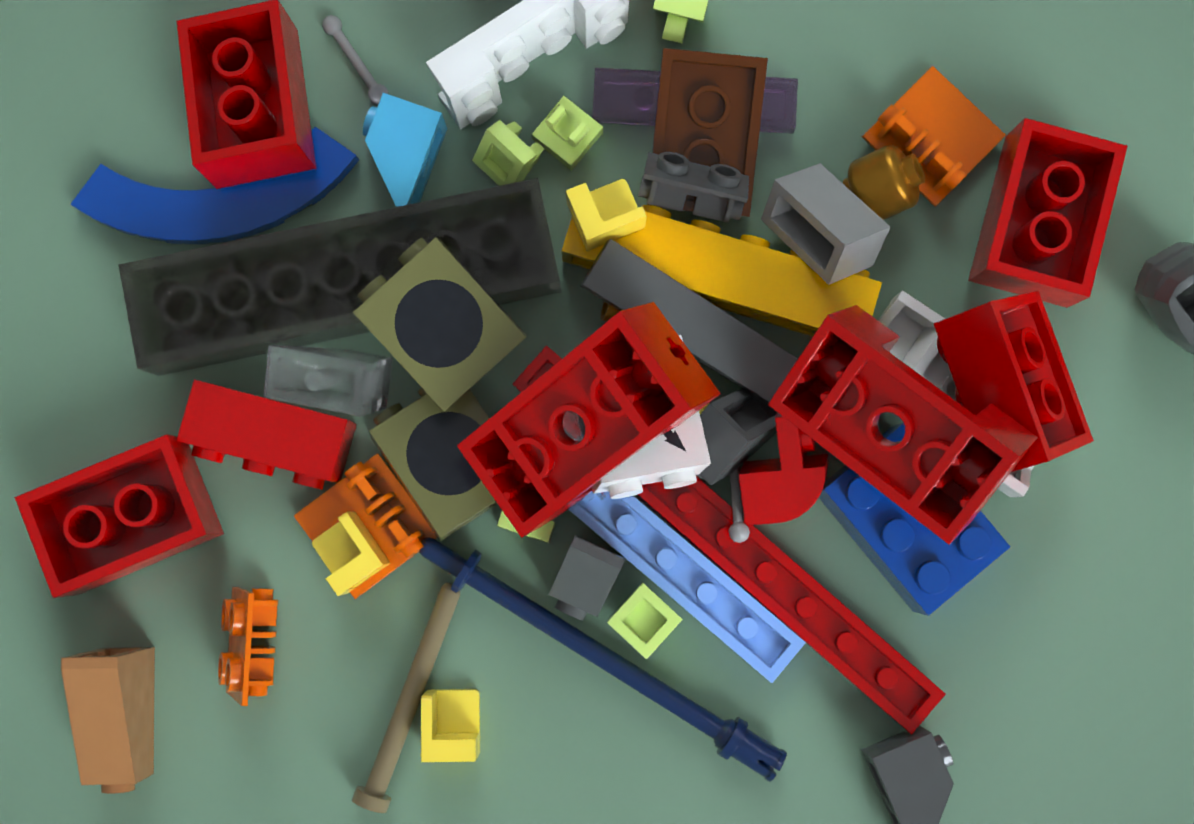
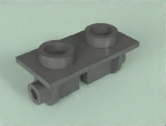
M648 152L638 197L647 198V204L682 212L686 196H695L696 201L693 215L728 223L730 218L740 220L744 202L747 203L749 176L743 175L736 168L725 164H714L709 167L692 163L685 156L674 152H662L660 154Z

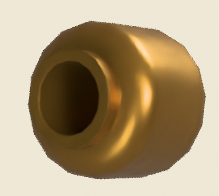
M889 145L854 160L849 166L848 178L843 180V184L884 220L917 205L920 193L919 185L925 183V174L918 158L913 153L906 156L898 147Z

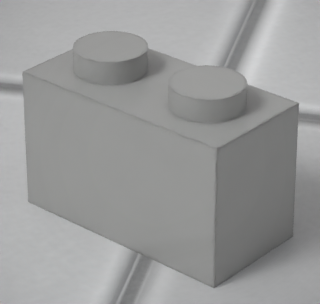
M821 163L775 179L761 220L828 285L872 267L891 228Z

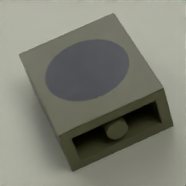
M421 237L398 258L403 267L388 281L382 274L379 275L357 295L363 304L353 313L445 412L519 345L527 335L440 239L435 237L428 244Z
M421 387L418 390L421 398L404 409L400 403H397L378 414L373 419L376 426L369 430L371 440L441 542L497 505L492 495L457 447L460 442L485 423L489 417L470 389L444 412Z

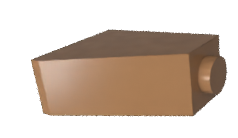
M155 647L100 648L61 658V672L81 785H101V792L107 794L125 793L135 790V784L154 774Z

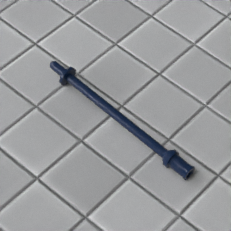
M429 537L421 540L424 547L419 550V553L427 560L456 577L450 589L453 592H459L465 584L474 588L713 738L715 747L718 748L717 754L727 760L733 757L763 776L769 782L776 777V772L773 771L774 768L778 771L782 768L787 752L777 748L747 729L748 722L740 717H737L735 720L721 719L477 566L481 559L482 553L475 549L467 560L433 538Z

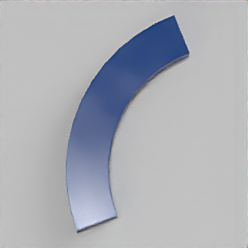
M314 127L312 129L316 169L220 189L172 190L136 182L100 164L70 205L104 225L133 236L165 241L171 244L201 245L228 242L253 236L285 223V219L302 211L310 204H316L347 176L357 164L359 158L323 131Z

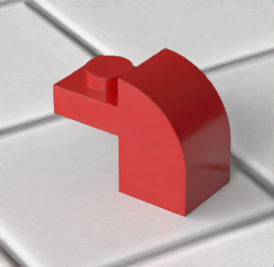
M778 412L775 416L780 458L745 461L739 472L744 520L747 526L783 523L800 517L816 503L824 487L829 462L828 454L807 456V452L815 451V441Z

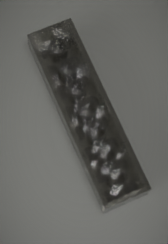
M535 178L119 264L137 369L161 376L368 333L370 331L353 313L363 304L357 295L379 275L382 274L388 281L403 267L398 258L421 237L428 244L435 237L440 239L499 305L560 293V279L539 180Z

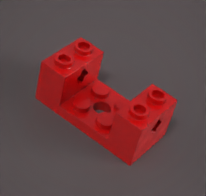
M651 302L619 311L460 442L457 447L520 537L523 538L559 517L593 491L592 486L655 438L682 424L721 393L657 305ZM567 411L577 413L584 421L585 435L581 441L571 439L564 431L563 418Z
M854 305L827 315L768 405L950 545L973 521L1038 437L992 403L976 415L963 407L891 354L890 350L900 336L859 306ZM882 413H894L901 418L905 425V435L902 441L893 442L882 436L878 428V420Z

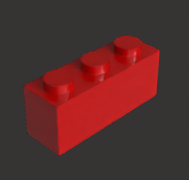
M194 379L176 441L194 445L191 456L218 463H223L225 454L244 459L241 469L272 477L275 467L294 472L292 482L323 490L325 480L336 483L342 480L357 424L347 419Z

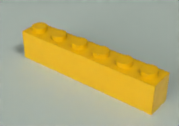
M642 205L647 216L645 228L614 240L722 310L812 337L827 315L857 305L873 316L882 282L870 279V272L867 270L860 271L828 285L793 250H790V253L787 254L770 249L771 243L753 235L744 234L741 235L740 239L720 234L721 228L703 220H692L691 224L671 219L672 214L669 211L653 205ZM571 218L561 250L562 261L590 270L604 245L586 251L575 222Z

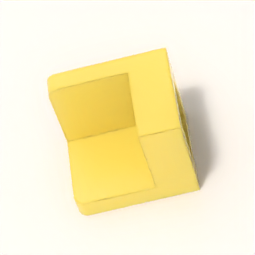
M625 179L617 180L593 191H589L586 182L566 190L567 206L586 251L604 245L609 239L614 241L645 228L646 213L643 206L637 207Z
M347 511L339 516L337 524L312 541V546L332 573L325 579L337 596L348 594L390 564V561L357 513Z
M477 689L427 690L421 696V762H475L480 754V692Z

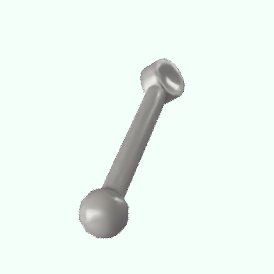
M326 16L322 23L324 32L334 36L368 87L370 101L375 106H378L382 94H389L387 88L384 85L377 84L342 32L341 20L337 16Z
M740 467L730 474L733 524L730 526L728 533L730 538L737 543L747 540L750 534L743 518L739 482Z

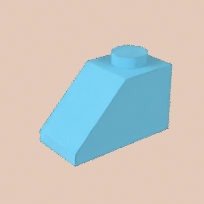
M383 93L378 107L372 106L367 112L363 124V135L366 136L365 142L396 208L404 219L413 222L446 134L447 126L441 112Z

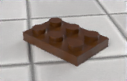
M663 48L652 153L674 152L685 156L692 163L709 167L714 164H725L736 168L741 174L749 176L747 203L744 202L741 216L750 217L768 58ZM686 196L683 210L693 211L696 201L695 196Z

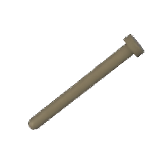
M446 582L439 591L366 786H357L352 802L364 809L377 813H387L391 802V797L385 794L461 595L460 591L455 593L450 590L452 587L451 583Z

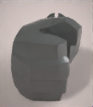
M1177 242L1146 260L1138 275L1134 290L1142 305L1164 335L1194 355V243Z

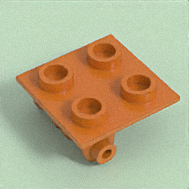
M932 66L894 105L891 104L879 116L878 121L862 138L875 150L884 146L894 145L903 151L906 156L913 153L918 158L925 174V183L919 185V191L936 207L1006 134Z
M379 453L375 454L365 463L360 461L344 473L345 478L293 515L313 541L339 522L338 517L345 512L357 513L390 561V564L350 591L354 599L360 597L417 554L424 547L421 542L422 539L429 537L437 539L402 484Z
M232 587L231 599L223 600L221 628L222 631H229L228 652H221L219 655L218 683L219 685H226V693L241 706H248V696H267L268 686L274 683V658L250 657L251 654L275 653L276 647L251 646L252 638L276 637V631L252 630V626H276L278 599H273L274 589L252 588V592L239 587Z

